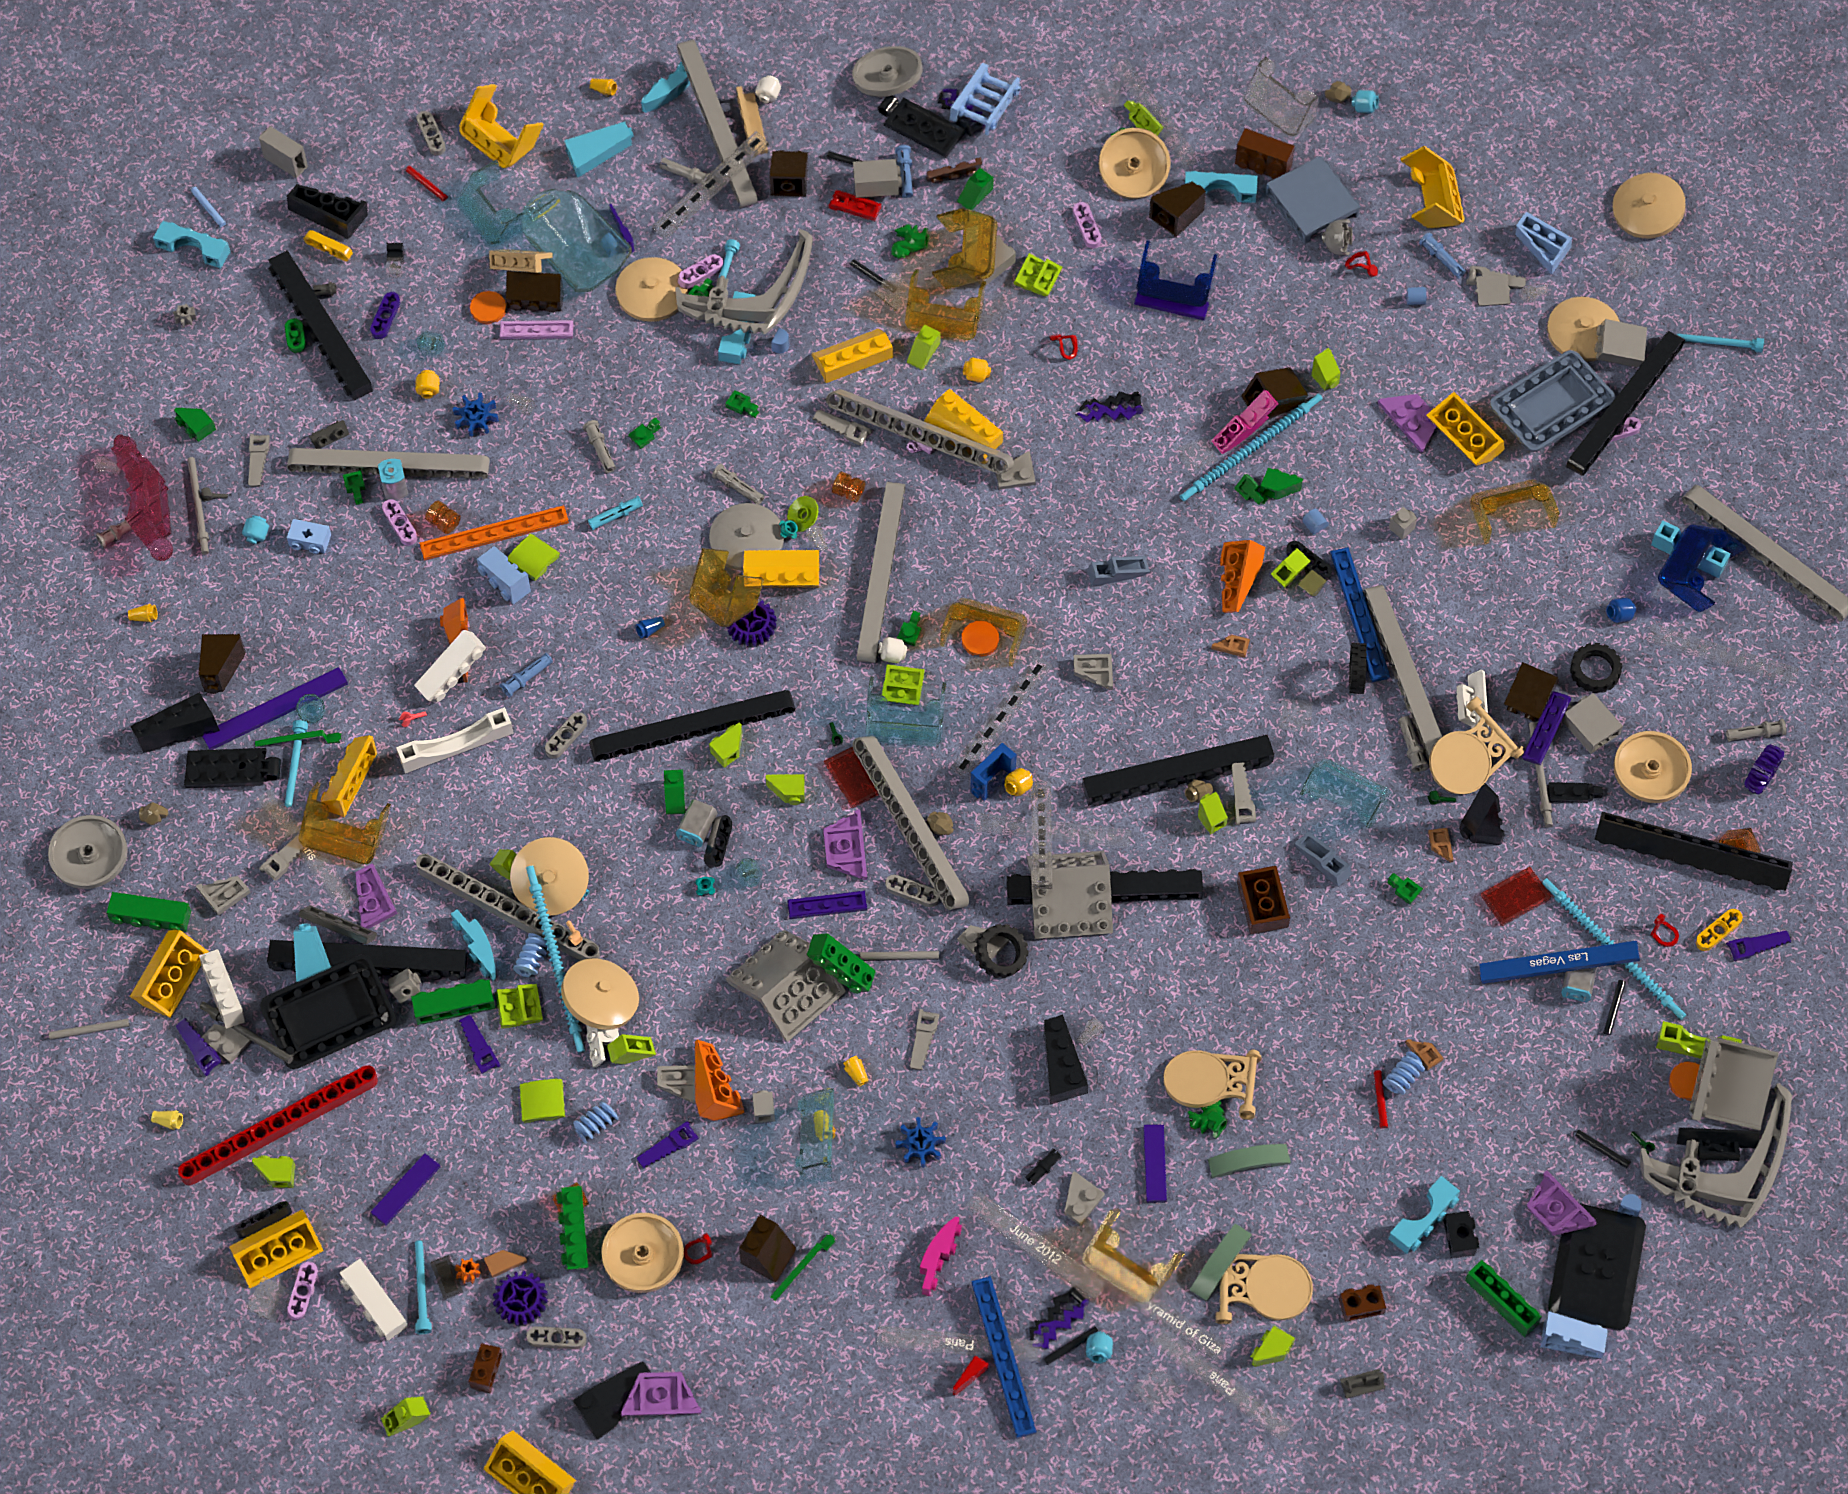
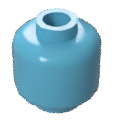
M1358 90L1356 95L1352 97V107H1355L1358 113H1373L1375 109H1378L1379 96L1372 90Z
M256 515L246 519L242 534L247 538V542L257 544V542L265 540L269 529L266 519Z
M1099 1331L1088 1336L1086 1355L1094 1363H1105L1112 1356L1113 1340L1106 1333Z

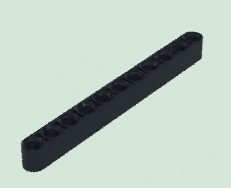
M1667 331L1570 456L1566 468L1581 476L1586 474L1680 352L1685 343L1684 338Z
M783 690L591 739L589 745L593 760L600 762V759L608 760L619 757L620 754L627 755L638 752L637 750L640 749L643 751L655 748L656 745L663 746L675 743L676 740L683 741L691 739L696 735L699 737L711 734L712 731L727 730L730 726H735L738 723L743 726L749 724V722L755 723L767 720L768 717L775 718L786 715L785 713L787 712L790 714L796 708L791 692Z

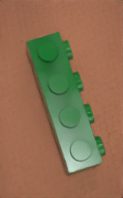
M112 892L106 913L109 920L115 924L127 923L134 927L148 926L154 930L168 929L186 932L192 911L189 903Z
M828 933L813 934L806 956L813 960L814 964L825 969L827 974L834 976L839 983L847 986L851 992L856 994L869 992L876 970Z
M484 979L476 980L470 984H457L455 987L447 989L438 988L433 992H419L411 996L417 1025L495 1009L490 981Z
M582 1186L560 1187L559 1192H556L557 1204H560L561 1212H558V1223L562 1225V1233H559L560 1245H563L564 1253H561L562 1266H565L567 1270L588 1268Z
M1481 1260L1467 1273L1465 1281L1524 1338L1539 1325L1542 1318L1539 1312L1530 1306L1521 1294L1511 1288L1509 1283L1501 1278L1489 1264Z

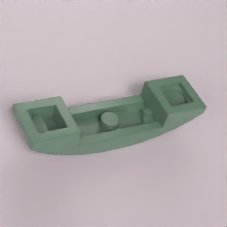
M1286 1144L1252 1146L1226 1152L1208 1159L1212 1178L1232 1175V1172L1269 1165L1276 1167L1291 1164Z
M1235 1223L1201 1270L1190 1291L1207 1301L1252 1234Z

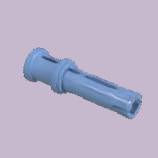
M900 145L895 148V153L898 156L896 164L900 166L903 198L913 196L910 172L912 160L910 159L911 147L908 145Z
M1431 232L1425 234L1419 241V245L1424 246L1431 256L1438 258L1457 279L1460 278V275L1463 276L1466 270L1443 249V244L1438 243L1432 237L1433 234Z
M545 653L523 671L514 673L508 681L500 683V688L510 698L516 690L524 688L528 680L552 664V658Z

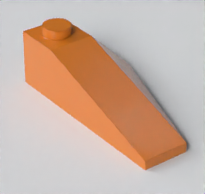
M1252 540L1223 543L1220 566H1224L1225 574L1221 575V581H1225V589L1222 591V612H1239L1262 566L1266 547Z
M460 598L444 607L443 615H440V626L444 627L449 644L463 630L468 631V614L464 598ZM468 672L462 675L464 682H468Z
M697 1039L695 1041V1101L699 1116L716 1121L743 1114L745 1111L740 1094L737 1090L732 1091L729 1082L732 1080L729 1075H726L720 1067L723 1063L713 1044Z

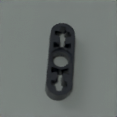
M1291 541L1287 544V556L1292 553V548H1298L1307 558L1313 559L1314 563L1307 565L1304 570L1308 573L1314 570L1326 581L1331 578V566L1302 543ZM1320 570H1321V571H1324V570L1327 571L1326 574H1324V573H1323L1322 575L1320 574Z
M727 815L718 816L713 821L704 854V862L709 868L719 867L723 863L732 830V820ZM717 837L720 839V846L716 843Z
M287 1201L279 1202L238 1223L234 1229L240 1239L247 1238L290 1216L292 1209Z

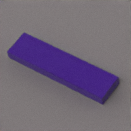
M1143 287L1138 288L1134 305L1204 321L1209 308V302Z
M1552 691L1524 751L1523 760L1538 765L1542 764L1571 701L1570 696Z
M865 891L787 900L789 919L867 911Z
M1164 1124L1144 1125L1146 1203H1166Z
M424 1153L370 1211L371 1214L387 1226L439 1170L440 1164Z

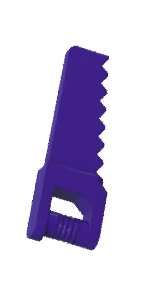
M611 203L609 204V209L619 228L622 241L628 253H633L635 251L633 238L627 226L624 227Z
M1784 930L1752 938L1745 937L1731 940L1726 945L1730 948L1734 961L1748 959L1754 956L1755 953L1759 954L1760 951L1770 950L1771 947L1775 948L1776 946H1781V944L1785 945L1786 942L1791 943L1788 931ZM1737 945H1743L1744 954H1740Z
M468 1015L460 1019L459 1022L469 1047H471V1052H473L474 1062L481 1074L496 1066L497 1068L500 1067L498 1059L491 1047L486 1043L472 1016ZM488 1056L492 1057V1060L481 1065L482 1059Z
M184 1018L176 1025V1028L193 1053V1058L205 1076H208L210 1071L222 1061L216 1051L207 1046V1042H204L203 1038H200L197 1030L190 1026L187 1018ZM212 1056L213 1059L205 1065L203 1062Z
M686 1121L670 1132L669 1136L638 1156L637 1161L642 1168L645 1169L651 1163L655 1164L656 1160L660 1161L661 1157L665 1158L666 1155H671L672 1152L675 1153L677 1149H685L697 1141L699 1137L690 1127V1122ZM684 1131L689 1139H682L678 1133Z

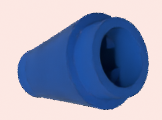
M659 616L641 620L635 625V628L640 638H648L664 627L665 623L663 618Z

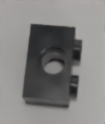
M1469 1211L1445 1214L1443 1223L1451 1259L1474 1256L1477 1249H1479L1478 1237H1474L1473 1232L1475 1229L1474 1218L1470 1217ZM1464 1232L1467 1237H1459L1457 1233Z

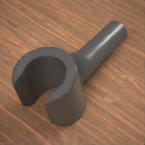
M208 487L201 489V496L204 501H210L213 498H228V494L211 493V489Z

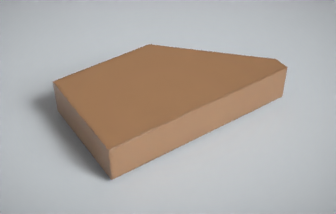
M1230 635L1224 640L1212 644L1211 649L1245 658L1250 639Z
M1448 828L1428 830L1431 850L1450 863L1453 862Z
M1411 1039L1405 1041L1410 1050L1421 1059L1422 1065L1427 1071L1444 1059L1432 1043L1415 1042Z
M504 1250L484 1258L492 1278L527 1262L525 1257Z

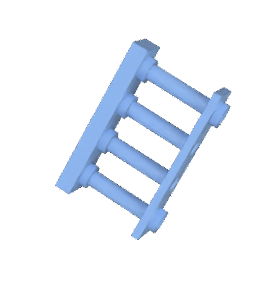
M982 63L952 105L950 120L957 122L959 117L965 116L986 125L985 135L988 136L991 130H995L998 120L1012 99L1019 95L1021 86H1019L1020 78L1017 77L1011 85L989 76L988 65ZM988 82L1007 90V92L1003 96L982 87V84ZM975 94H982L999 101V104L995 107L975 99L974 96ZM974 105L992 114L989 118L967 110L966 107Z

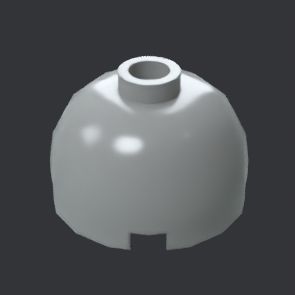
M1348 219L1331 222L1327 226L1326 232L1322 234V242L1335 255L1348 256L1350 252H1347L1348 244L1352 245L1353 232L1352 227H1348L1347 223H1351Z

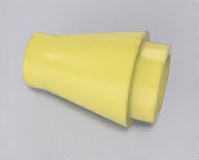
M177 1110L154 1111L151 1121L152 1123L175 1130L182 1126L183 1115Z

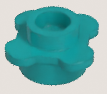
M791 520L779 522L781 537H791L792 539L797 537L798 527L795 522Z
M701 877L696 879L695 883L698 888L696 894L698 896L703 894L713 895L715 893V888H713L714 878Z

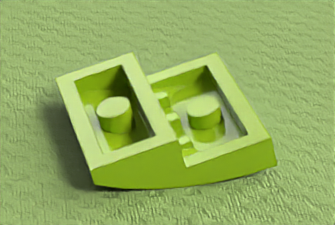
M1029 253L1013 284L1048 297L1063 267L1049 259L1043 261Z
M529 534L510 553L508 561L511 565L513 563L518 565L517 570L522 573L525 571L528 577L535 581L547 571V567L559 558L560 552L533 534Z
M887 664L881 701L919 706L925 669Z
M537 984L517 985V988L496 990L495 994L501 1029L538 1023L543 1020Z
M546 1079L520 1084L522 1122L530 1123L542 1119L551 1121L565 1117L562 1079Z

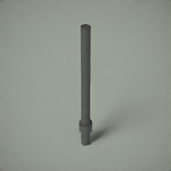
M206 1002L200 1004V1009L210 1014L212 1019L223 1022L217 1007L214 1008ZM241 1024L231 1027L286 1063L290 1064L292 1062V1056Z

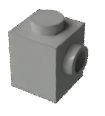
M1402 507L1391 517L1389 529L1403 540L1415 529L1417 517L1412 511Z
M409 968L388 979L389 990L400 1004L420 992L421 980Z
M766 1090L752 1093L755 1123L775 1121L773 1093Z

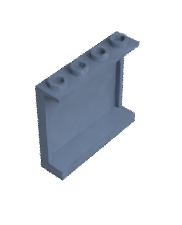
M1321 156L1266 183L1265 193L1304 244L1311 240V235L1327 228L1331 222L1344 219L1352 214L1355 217L1359 216V202L1353 199L1349 189L1343 186L1339 176L1333 173L1329 163L1324 161Z

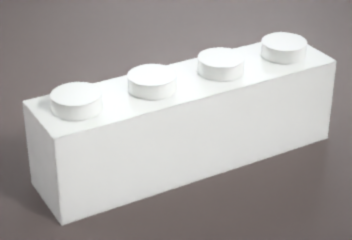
M463 630L414 686L428 701L437 703L443 700L448 690L458 683V679L469 671L473 662L482 656L486 647L473 632Z
M219 950L199 955L202 970L225 1028L245 1023L241 1005Z
M361 1259L340 1272L342 1277L340 1283L346 1291L350 1289L354 1294L351 1298L357 1306L362 1305L365 1309L363 1311L364 1316L369 1322L373 1320L376 1325L374 1329L380 1338L384 1336L389 1341L408 1327L404 1317Z

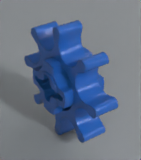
M481 392L478 393V398L475 401H469L466 395H463L462 400L465 406L463 408L453 407L454 415L462 416L461 419L455 421L456 428L460 429L464 425L469 426L468 433L471 437L476 428H483L485 433L488 434L489 427L486 423L488 421H499L498 414L489 412L496 408L495 400L487 404L482 403L483 395Z
M917 1117V1127L910 1130L905 1125H901V1132L906 1134L907 1138L903 1141L897 1140L896 1148L905 1147L909 1150L904 1155L905 1163H908L911 1157L916 1156L921 1159V1167L924 1168V1158L927 1155H933L937 1160L941 1159V1153L936 1151L934 1147L937 1144H945L946 1137H935L933 1135V1131L937 1129L936 1121L933 1122L931 1127L924 1128L921 1126V1118ZM919 1136H921L923 1148H920Z

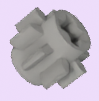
M187 304L178 305L177 311H173L176 324L181 323L183 327L189 324L192 325V321L197 319L194 307L190 308Z

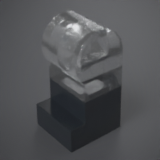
M387 243L386 275L387 277L402 278L405 256L403 243Z

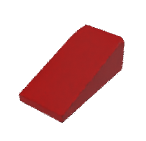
M974 1356L953 1386V1395L959 1394L988 1370V1363Z

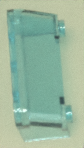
M497 160L473 172L456 197L459 209L490 247H497L537 225L533 207L518 215L510 208H504L497 212L480 190L501 178Z
M870 676L867 695L866 736H874L878 742L924 746L938 745L942 740L947 682L942 684L941 699L930 700L926 705V712L888 709L887 699L883 695L873 694L874 676Z
M1322 759L1312 766L1300 795L1303 796L1308 793V796L1316 800L1326 797L1358 813L1360 822L1366 824L1367 828H1370L1378 820L1390 799L1392 791L1334 761Z
M825 1088L802 1095V1099H798V1111H801L800 1156H796L795 1168H799L800 1182H832L835 1092L834 1088Z

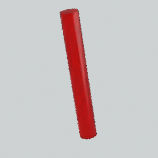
M411 166L406 168L405 171L443 202L448 198L445 193Z
M1381 1070L1374 1071L1380 1129L1388 1128L1382 1072Z

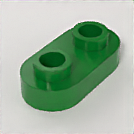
M289 319L285 323L288 349L293 353L302 352L306 347L303 324L299 319Z

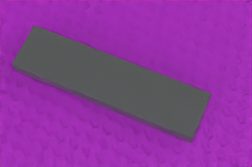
M309 905L299 912L298 917L363 944H368L376 939V932Z

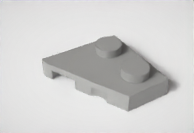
M1030 451L1013 460L1014 464L1010 470L1003 474L996 473L999 490L1036 484Z
M1111 654L1073 655L1075 676L1113 690Z
M239 876L230 877L227 880H216L208 885H196L197 890L218 915L250 893L249 888Z
M970 925L957 938V941L976 956V952H974V948L977 945L976 941L987 929ZM994 936L989 940L987 951L991 960L1010 940L1003 936Z
M214 1024L201 1037L204 1039V1042H207L208 1046L230 1064L252 1042L231 1027L226 1029L225 1026Z
M695 1065L657 1066L658 1088L696 1104Z
M1073 1171L1064 1214L1081 1226L1103 1199L1105 1193Z

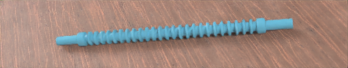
M1318 393L1306 403H1301L1298 408L1296 407L1291 411V414L1288 413L1287 417L1284 416L1283 419H1279V422H1275V425H1271V428H1267V431H1263V434H1259V437H1255V440L1252 439L1251 442H1248L1247 445H1244L1243 448L1232 454V457H1228V460L1220 463V466L1217 465L1216 469L1213 468L1212 472L1209 471L1208 475L1205 474L1204 478L1201 477L1200 480L1195 481L1191 488L1180 495L1181 500L1185 501L1196 492L1204 490V487H1208V484H1212V481H1216V478H1220V475H1224V472H1228V469L1231 470L1232 466L1235 467L1236 463L1239 464L1240 460L1243 461L1244 458H1247L1248 455H1251L1252 452H1255L1256 449L1267 443V440L1270 441L1271 437L1274 438L1275 434L1278 435L1279 431L1282 432L1283 428L1286 429L1287 426H1291V423H1295V420H1299V417H1303V414H1307L1311 407L1323 399L1322 396Z
M528 866L526 870L531 884L529 889L533 894L532 898L535 899L533 903L536 904L535 909H538L536 914H539L538 919L541 920L539 924L542 925L541 930H544L542 935H545L544 940L547 941L545 943L548 946L546 950L550 952L548 954L551 957L549 961L553 962L551 967H554L552 971L556 973L554 975L557 978L555 982L559 984L557 988H560L558 993L561 994V985L566 973L563 972L564 967L561 966L563 964L560 961L561 956H558L560 951H557L558 946L555 945L557 943L554 940L555 935H552L554 930L551 929L552 924H549L551 922L548 919L550 915L546 913L548 911L545 908L547 904L543 903L545 898H542L544 895L541 893L542 886L538 884L534 866ZM564 1004L563 1009L566 1010L564 1014L567 1015L566 1020H569L567 1025L570 1026L569 1032L573 1035L577 1053L585 1052L580 1034L582 1029L578 1025L579 1020H576Z
M1547 878L1541 883L1555 896L1554 899L1558 903H1562V907H1566V911L1569 910L1570 915L1573 914V918H1577V922H1581V926H1585V930H1589V934L1593 933V938L1597 937V941H1601V945L1614 944V940L1610 941V936L1606 937V932L1602 933V929H1598V925H1594V921H1590V917H1586V913H1582V909H1578V905H1574V901L1570 902V897L1567 898V894L1564 891H1559ZM1637 963L1621 964L1625 965V969H1629V973H1633V977L1637 976V981L1641 980V985L1645 984V988H1649V992H1653V996H1657V1000H1661L1660 1003L1664 1007H1668L1680 1020L1685 1018L1686 1014L1673 1002V998L1670 995H1666V991H1662V987H1658V983L1654 984V979L1650 980V975L1646 976V972H1642V968H1638Z

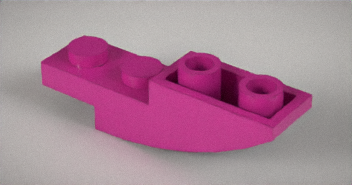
M1264 390L1240 416L1236 415L1211 442L1221 454L1226 453L1255 432L1269 418L1267 415L1278 405V402L1267 390Z
M955 1216L936 1234L923 1256L920 1274L926 1275L922 1286V1294L930 1296L931 1291L936 1290L938 1279L935 1278L937 1271L941 1272L944 1260L949 1261L950 1255L954 1256L957 1247V1244L954 1243L955 1237H960L962 1225L959 1224L960 1217Z

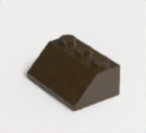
M507 271V308L515 311L528 309L533 312L545 310L550 313L562 311L564 290L561 274Z

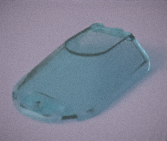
M546 190L531 198L523 209L521 224L526 239L537 251L552 252V258L545 260L558 274H561L564 281L575 292L593 291L618 273L632 253L630 244L586 199L571 190Z

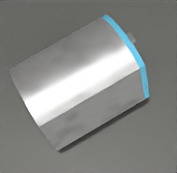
M387 459L379 463L378 468L385 499L399 500L407 496L408 490L401 460Z
M695 799L692 800L676 831L678 839L701 847L713 825L714 819L717 817L716 809Z
M1597 967L1566 972L1561 992L1562 996L1582 1002L1590 1001Z

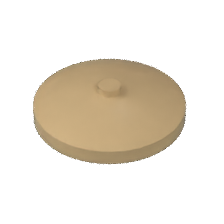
M1127 128L1116 132L1105 142L1099 156V172L1103 182L1113 193L1127 199H1141L1153 195L1164 185L1170 171V155L1164 142L1154 133L1142 128Z
M1643 173L1633 176L1618 188L1613 198V214L1617 224L1626 233L1638 238L1650 239L1668 234L1679 225L1685 214L1686 203L1683 190L1676 181L1663 174Z
M657 257L643 258L632 262L620 273L616 282V297L620 307L631 317L642 321H660L673 316L678 312L675 288L679 287L683 294H688V289L682 288L678 284V277L682 270L673 262Z
M1574 297L1561 302L1553 309L1548 320L1547 333L1550 342L1561 354L1573 350L1586 362L1598 360L1596 359L1597 352H1595V345L1598 341V336L1596 335L1598 325L1605 319L1620 321L1616 313L1602 301L1590 297Z
M1643 731L1631 735L1619 746L1614 758V773L1620 786L1629 795L1644 802L1663 803L1676 798L1685 790L1691 778L1692 763L1688 752L1676 739L1661 732Z
M556 837L536 839L525 845L518 852L512 863L510 872L512 890L521 904L536 912L538 909H535L536 904L533 903L535 899L532 898L533 894L529 889L531 884L526 870L528 866H534L538 884L542 886L541 893L544 894L542 898H545L543 903L547 904L545 908L548 911L546 913L549 915H558L569 911L579 903L587 890L589 882L587 862L579 849L564 839Z
M596 958L581 960L570 967L562 981L561 994L565 1006L576 1019L590 1027L603 1030L619 1028L631 1020L638 1008L639 993L635 982L624 969L610 961Z
M636 1213L620 1219L610 1228L602 1245V1261L610 1279L619 1287L636 1293L653 1292L669 1284L678 1274L684 1257L683 1243L677 1229L665 1218L652 1213Z

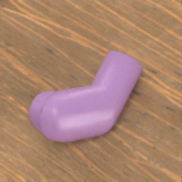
M914 440L910 441L906 446L907 450L911 453L925 451L931 455L934 451V448Z

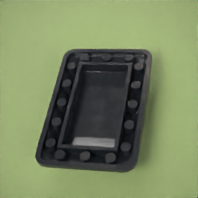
M362 954L263 997L260 1001V1009L277 1047L293 1057L290 1064L284 1061L285 1065L290 1069L303 1067L392 1027L396 1021L395 1013L371 959Z
M1579 1203L1595 1219L1596 1225L1561 1234L1548 1309L1550 1312L1588 1324L1614 1330H1623L1630 1321L1646 1224L1638 1216L1635 1217L1634 1215Z

